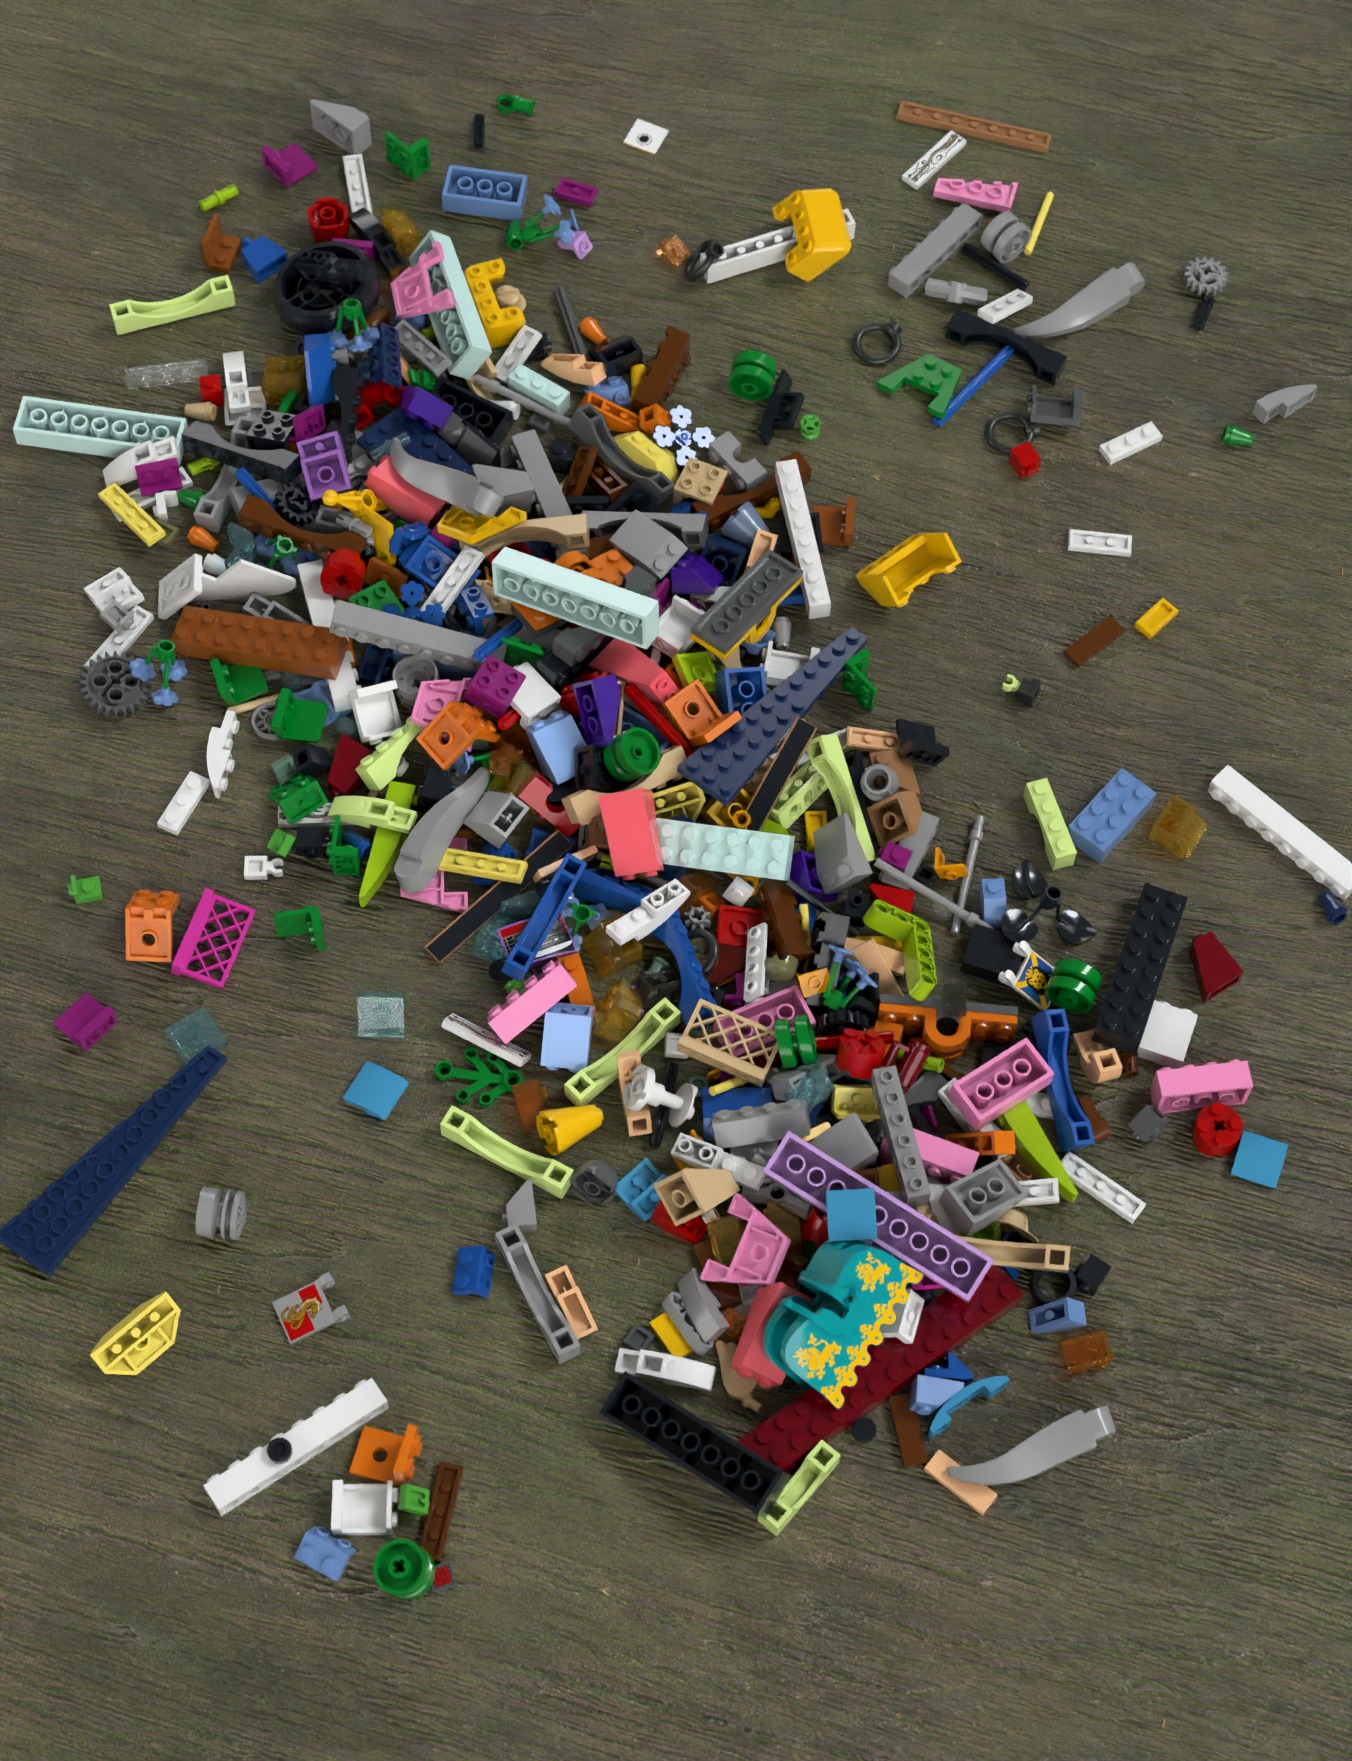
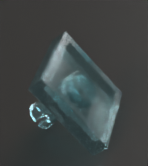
M358 992V1037L404 1038V993Z
M205 1007L164 1029L165 1034L185 1064L190 1062L208 1045L217 1051L228 1045L227 1040Z

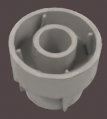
M880 763L865 768L861 776V789L871 801L878 803L898 792V776L888 765ZM877 778H884L886 780L885 786L881 789L874 787V781Z

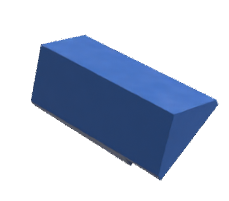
M585 868L572 892L574 897L595 904L603 903L607 908L628 914L641 906V899L655 890L633 880L623 881L622 877H615V872L602 868Z

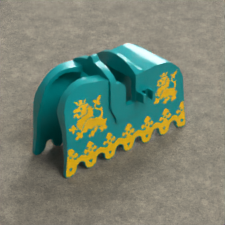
M827 1240L818 1248L806 1271L803 1270L797 1279L817 1296L812 1304L797 1295L781 1299L778 1308L766 1325L763 1336V1347L767 1359L794 1380L805 1392L813 1387L835 1408L840 1409L845 1401L841 1388L843 1386L853 1387L857 1383V1375L854 1372L855 1366H867L871 1358L867 1352V1347L870 1344L878 1346L883 1342V1334L880 1331L881 1325H892L896 1321V1313L893 1310L894 1304L899 1303L903 1305L908 1302L909 1293L906 1290V1285L908 1283L918 1284L922 1280L924 1273L902 1263L881 1249L868 1246L858 1240L832 1242Z

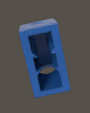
M261 236L255 241L245 237L240 243L241 247H243L241 250L242 262L258 284L277 273L288 260L287 252L265 236Z

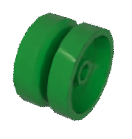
M746 350L737 353L733 358L728 379L730 391L737 397L749 401H761L768 398L772 393L777 364L769 355L760 351Z
M640 727L630 728L622 734L614 736L612 744L605 745L603 749V759L606 768L614 778L625 783L635 781L642 776L652 773L660 763L661 752L658 742L650 732Z
M1060 959L1055 963L1051 974L1052 978L1049 979L1044 993L1053 1004L1067 1011L1076 1013L1090 1011L1096 997L1095 994L1098 992L1102 982L1100 973L1088 964L1078 960Z
M808 1014L795 1016L794 1031L791 1022L787 1018L775 1020L776 1039L784 1069L788 1070L798 1067V1053L806 1066L817 1064L816 1039Z
M396 1539L386 1543L378 1551L374 1559L373 1573L375 1581L382 1590L400 1599L412 1600L422 1596L430 1589L435 1577V1565L433 1558L427 1550L409 1540Z

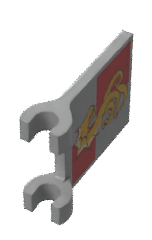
M330 1272L323 1274L316 1281L272 1302L291 1345L333 1324L341 1323L351 1318L345 1305L338 1307L334 1311H332L323 1290L330 1289L336 1285Z

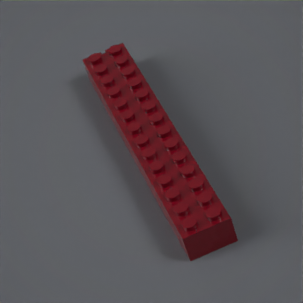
M992 1265L969 1303L947 1290L923 1307L912 1344H905L897 1337L884 1338L883 1342L878 1346H869L867 1348L871 1358L867 1366L856 1365L854 1368L858 1379L857 1383L853 1387L843 1386L841 1388L845 1401L840 1409L835 1408L822 1394L812 1387L737 1442L784 1472H789L805 1460L821 1439L829 1443L851 1427L857 1419L863 1418L887 1401L890 1396L895 1395L909 1385L917 1375H922L925 1368L934 1366L946 1358L948 1351L953 1353L1019 1305L1023 1293L1001 1266Z

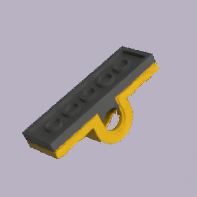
M768 549L691 627L690 638L724 660L743 641L751 644L759 642L774 621L776 607L802 582L803 570Z

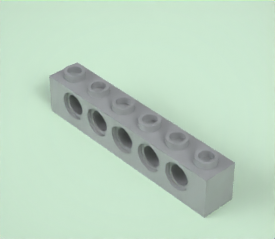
M896 1066L873 1069L870 1082L903 1203L911 1208L928 1205L931 1191Z

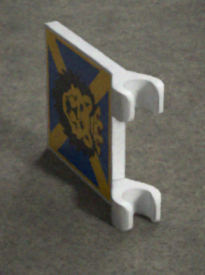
M1016 942L1012 948L1013 951L1025 957L1016 976L1011 970H1006L1005 973L1003 971L1000 972L998 980L1012 987L1041 1011H1045L1048 1009L1051 1001L1044 992L1049 979L1052 978L1051 974L1054 967L1035 953L1027 942Z

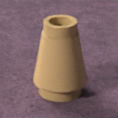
M211 402L186 404L184 412L185 416L209 423L216 419L217 407Z

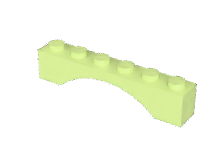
M224 275L209 279L192 292L175 299L161 302L125 300L109 304L117 335L235 306L236 304L229 276Z
M411 716L406 720L404 726L391 733V737L387 741L377 745L374 753L364 757L360 761L361 764L355 769L369 790H381L396 777L397 767L403 752L415 736L424 730L411 722Z
M838 735L818 736L812 739L806 748L810 762L829 788L838 817L843 813L848 814L867 861L870 863L877 858Z
M666 997L648 1011L639 1024L615 1048L595 1063L581 1069L564 1084V1095L575 1106L587 1105L618 1078L617 1053L639 1050L642 1057L663 1039L667 1032H671L680 1024L681 1012Z
M453 1105L440 1123L441 1135L525 1180H532V1184L563 1199L572 1184L570 1178L574 1173L573 1169L554 1159L530 1153L511 1144L490 1131L473 1116Z

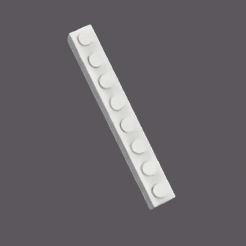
M844 209L843 214L851 240L854 239L856 223L849 210ZM792 225L724 246V254L714 259L710 268L703 275L706 283L709 284L785 260L787 253L798 245L794 226ZM705 253L700 254V266L707 257Z
M797 460L776 462L775 479L796 566L803 570L800 585L808 618L814 619L830 616L831 601Z
M322 559L297 564L312 625L330 628L337 600L333 601V597L325 594L322 590L320 575L324 565ZM346 651L336 680L327 679L335 712L352 709L348 692L361 689V685H356V681L359 680L357 670L351 667V664L354 663L351 651Z
M1229 765L1211 780L1207 792L1210 793L1213 799L1224 804L1232 814H1236L1244 820L1248 827L1254 828L1266 841L1274 844L1282 854L1294 860L1298 867L1305 869L1317 882L1329 888L1333 895L1340 897L1344 901L1352 893V863Z
M372 1378L367 1381L362 1380L349 1393L338 1395L334 1398L332 1404L316 1409L310 1418L305 1421H297L292 1425L291 1430L285 1434L279 1433L270 1440L271 1442L275 1438H285L290 1442L293 1452L289 1461L284 1464L273 1463L267 1454L268 1444L263 1448L261 1446L257 1447L249 1453V1457L242 1461L237 1460L228 1467V1470L221 1475L215 1474L207 1480V1484L203 1485L205 1491L220 1515L223 1516L389 1409L388 1402Z

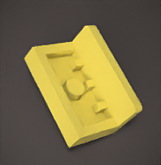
M833 1085L831 1112L839 1121L854 1112L864 1122H873L874 1119H880L871 1085Z

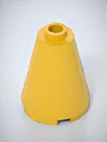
M593 1104L543 1110L539 1112L540 1115L536 1116V1126L540 1139L545 1138L548 1144L544 1146L551 1155L556 1156L600 1127L603 1113L599 1107Z

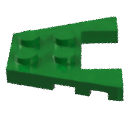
M928 353L880 379L877 382V388L891 395L904 383L936 397L927 406V412L943 420L947 407L950 406L952 395L955 393L961 379L962 369Z

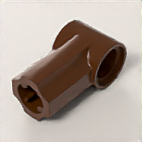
M1083 1097L1078 1099L1079 1106L1090 1120L1095 1143L1111 1137L1112 1133L1105 1118L1100 1117L1091 1098Z

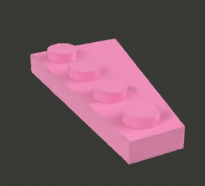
M938 178L933 197L1005 212L1011 211L1018 183L1011 182V185H1002V182L993 181V184H982L981 180L965 183L963 179Z

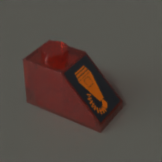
M720 943L718 960L713 968L709 986H716L722 989L735 982V973L745 971L747 949Z

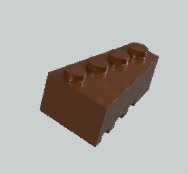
M670 326L667 327L665 331L666 340L665 342L660 341L657 347L656 359H651L647 376H643L633 396V411L639 413V410L656 403L664 409L665 400L667 397L670 398L672 396L675 383L680 382L684 367L687 368L691 362V356H689L690 334Z
M764 881L757 891V901L761 904V921L768 925L767 944L770 947L769 958L777 955L780 960H784L787 955H792L798 959L797 971H800L814 952L812 946H807L806 940L809 937L807 931L801 929L803 919L801 913L795 911L797 901L794 892L785 886L786 881Z

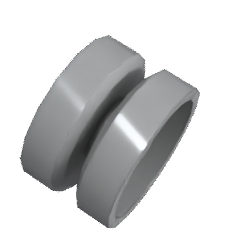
M1005 211L989 223L981 236L980 243L988 252H992L993 256L1000 263L1005 264L1015 259L1024 250L1031 238L1032 232L1026 224L1019 222L1016 215L1010 211Z

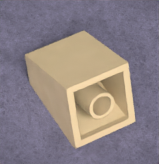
M685 1168L653 1184L675 1226L709 1211L734 1195L735 1192L740 1191L729 1169Z

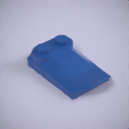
M428 534L427 537L412 540L398 559L405 570L434 590L458 555ZM479 569L475 570L463 589L471 587L481 572ZM460 593L451 605L457 606L460 603Z

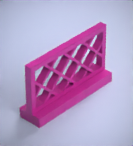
M205 888L172 963L171 973L177 976L182 974L223 990L256 910L214 894V890ZM218 902L225 905L228 911L216 915L213 908L215 903ZM240 911L249 914L247 920L237 923L234 916L235 913ZM230 916L234 925L223 929L219 919ZM215 921L219 931L208 935L205 926ZM237 929L240 936L239 939L229 942L225 933ZM222 935L226 944L214 948L211 938ZM207 940L211 950L200 954L197 944ZM228 948L231 958L221 962L217 952ZM213 954L217 964L206 968L202 958ZM199 960L203 968L197 972L187 969L189 963ZM220 968L223 974L221 981L212 979L209 971Z

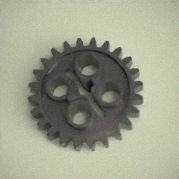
M114 651L113 656H109L105 652V658L97 655V662L90 659V667L84 666L85 673H81L82 681H80L81 695L85 696V703L90 702V709L97 707V714L105 711V717L113 713L114 718H117L118 713H121L125 718L127 711L133 715L134 707L141 710V703H147L146 696H150L151 682L149 680L144 682L131 674L132 669H130L129 664L131 661H134L133 655L127 659L125 652L122 653L121 657L117 655L116 651ZM118 669L120 672L113 673L111 670ZM96 683H103V684H105V685H104V686H97V685H95V684H96ZM128 683H134L135 686L130 687V686H127L126 684H128ZM116 696V697H119L120 699H119V700H113V699H111V698Z

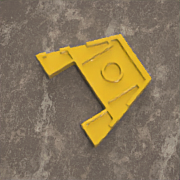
M452 505L450 510H446L437 524L438 533L472 545L525 521L527 514L525 511L510 507L500 516H494L491 519L484 514L476 517Z

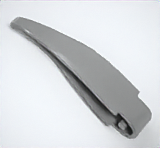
M1127 263L1117 270L1113 267L1052 313L1034 322L1014 328L1012 332L1022 335L1026 339H1040L1084 329L1127 305L1130 297L1144 287L1145 280L1134 263Z
M393 437L390 445L391 460L395 470L403 479L431 496L456 506L476 517L480 514H484L491 519L494 517L505 498L494 493L495 488L465 472L414 458L403 449L400 440Z
M480 767L466 782L436 803L410 832L394 866L400 887L405 892H420L430 884L432 878H435L442 858L452 839L462 826L464 820L474 809L488 785L490 772L487 768Z
M1108 1406L1099 1407L1086 1413L1078 1410L1050 1424L996 1459L976 1465L948 1467L947 1471L952 1479L977 1485H1003L1024 1481L1094 1450L1097 1447L1096 1442L1113 1435L1116 1432V1428Z

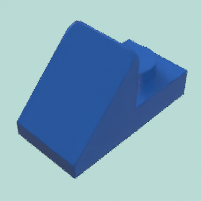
M950 1351L947 1352L946 1369H943L942 1366L934 1365L925 1368L923 1372L924 1376L964 1382V1386L972 1384L973 1373Z

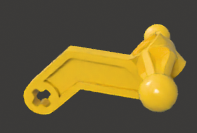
M332 489L326 490L322 494L323 503L327 506L339 504L346 507L353 513V518H359L362 523L372 527L373 535L371 538L374 540V546L377 549L376 558L394 566L396 555L389 552L391 546L390 539L394 534L393 524L377 513L383 510L390 512L392 509L369 489L337 494Z

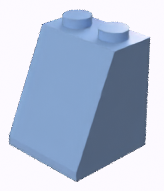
M559 710L553 712L545 720H537L531 723V726L525 730L543 776L558 785L575 777L574 750L586 747L587 745L572 715Z
M557 1002L545 1012L540 1066H546L545 1068L548 1070L567 1068L568 1071L578 1073L581 1069L588 1066L595 1006Z

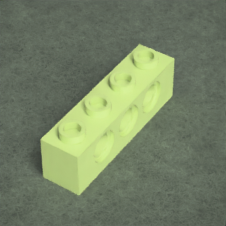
M810 759L789 779L768 819L786 829L828 788L819 772L811 764Z

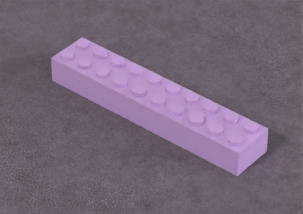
M790 1131L787 1132L763 1170L766 1176L826 1214V1190L874 1188L877 1239L868 1240L910 1267L924 1273L923 1275L967 1303L971 1300L994 1262V1259Z

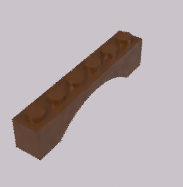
M799 451L780 459V462L796 459L802 485L810 481L811 467ZM775 471L763 484L748 492L733 496H716L712 505L702 501L693 503L692 514L705 511L709 517L707 521L709 531L717 530L726 523L731 515L734 516L738 512L737 509L744 503L749 501L754 507H758L764 503L767 504L771 498L779 496Z
M248 494L238 514V525L245 530H252L266 538L273 539L281 535L282 537L289 538L293 542L294 547L300 548L306 553L321 556L323 559L328 554H332L337 549L342 548L357 552L362 559V549L367 546V538L348 531L338 534H319L301 530L282 519L268 501Z

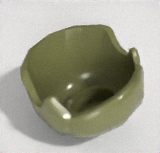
M774 955L773 958H766L764 962L765 976L777 983L789 982L797 972L798 959L792 955H787L784 960H780L777 955Z

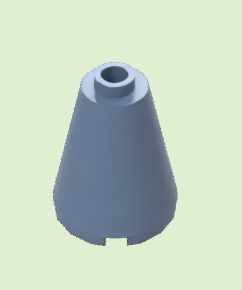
M749 501L737 509L738 512L734 516L731 515L721 528V533L724 536L748 548H752L757 529L771 533ZM777 541L775 543L773 552L777 553L778 548H776L778 546Z

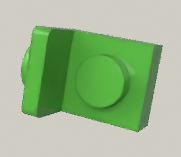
M276 829L267 848L286 858L296 838L280 829Z
M70 875L71 883L67 884L70 897L74 896L76 904L103 899L99 876L76 880L75 875Z
M407 1483L400 1485L399 1510L409 1512L408 1516L411 1518L427 1515L430 1490Z

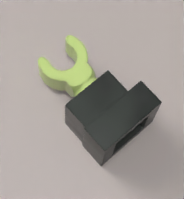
M1007 675V681L1012 684L1003 683L1002 689L1007 692L1017 691L1016 701L1032 707L1040 692L1041 680L1033 678L1032 681L1023 678L1020 683L1013 675Z

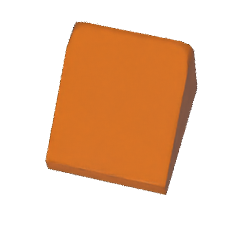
M710 891L698 898L694 908L703 906L705 912H710L708 920L712 921L717 916L718 905L728 904L713 891Z

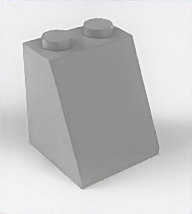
M479 464L472 465V476L495 488L494 493L505 498L495 513V517L500 516L510 507L520 509L526 513L531 512V506L534 503L533 492H535V484L533 479H529L527 472Z
M856 1112L808 1142L852 1171L873 1169L876 1166L879 1151Z

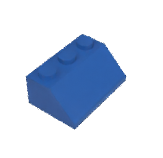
M330 333L305 335L304 356L310 407L315 404L325 405L335 400V391L331 385L334 368L337 367L336 360H332V354L335 353V342L330 341Z
M764 666L730 668L714 673L718 709L721 714L738 711L742 715L767 695Z
M759 1086L735 1087L715 1096L710 1095L709 1088H701L702 1134L704 1141L715 1140L712 1127L713 1113H717L720 1110H739L745 1106L759 1107L766 1103H771V1086H762V1088Z

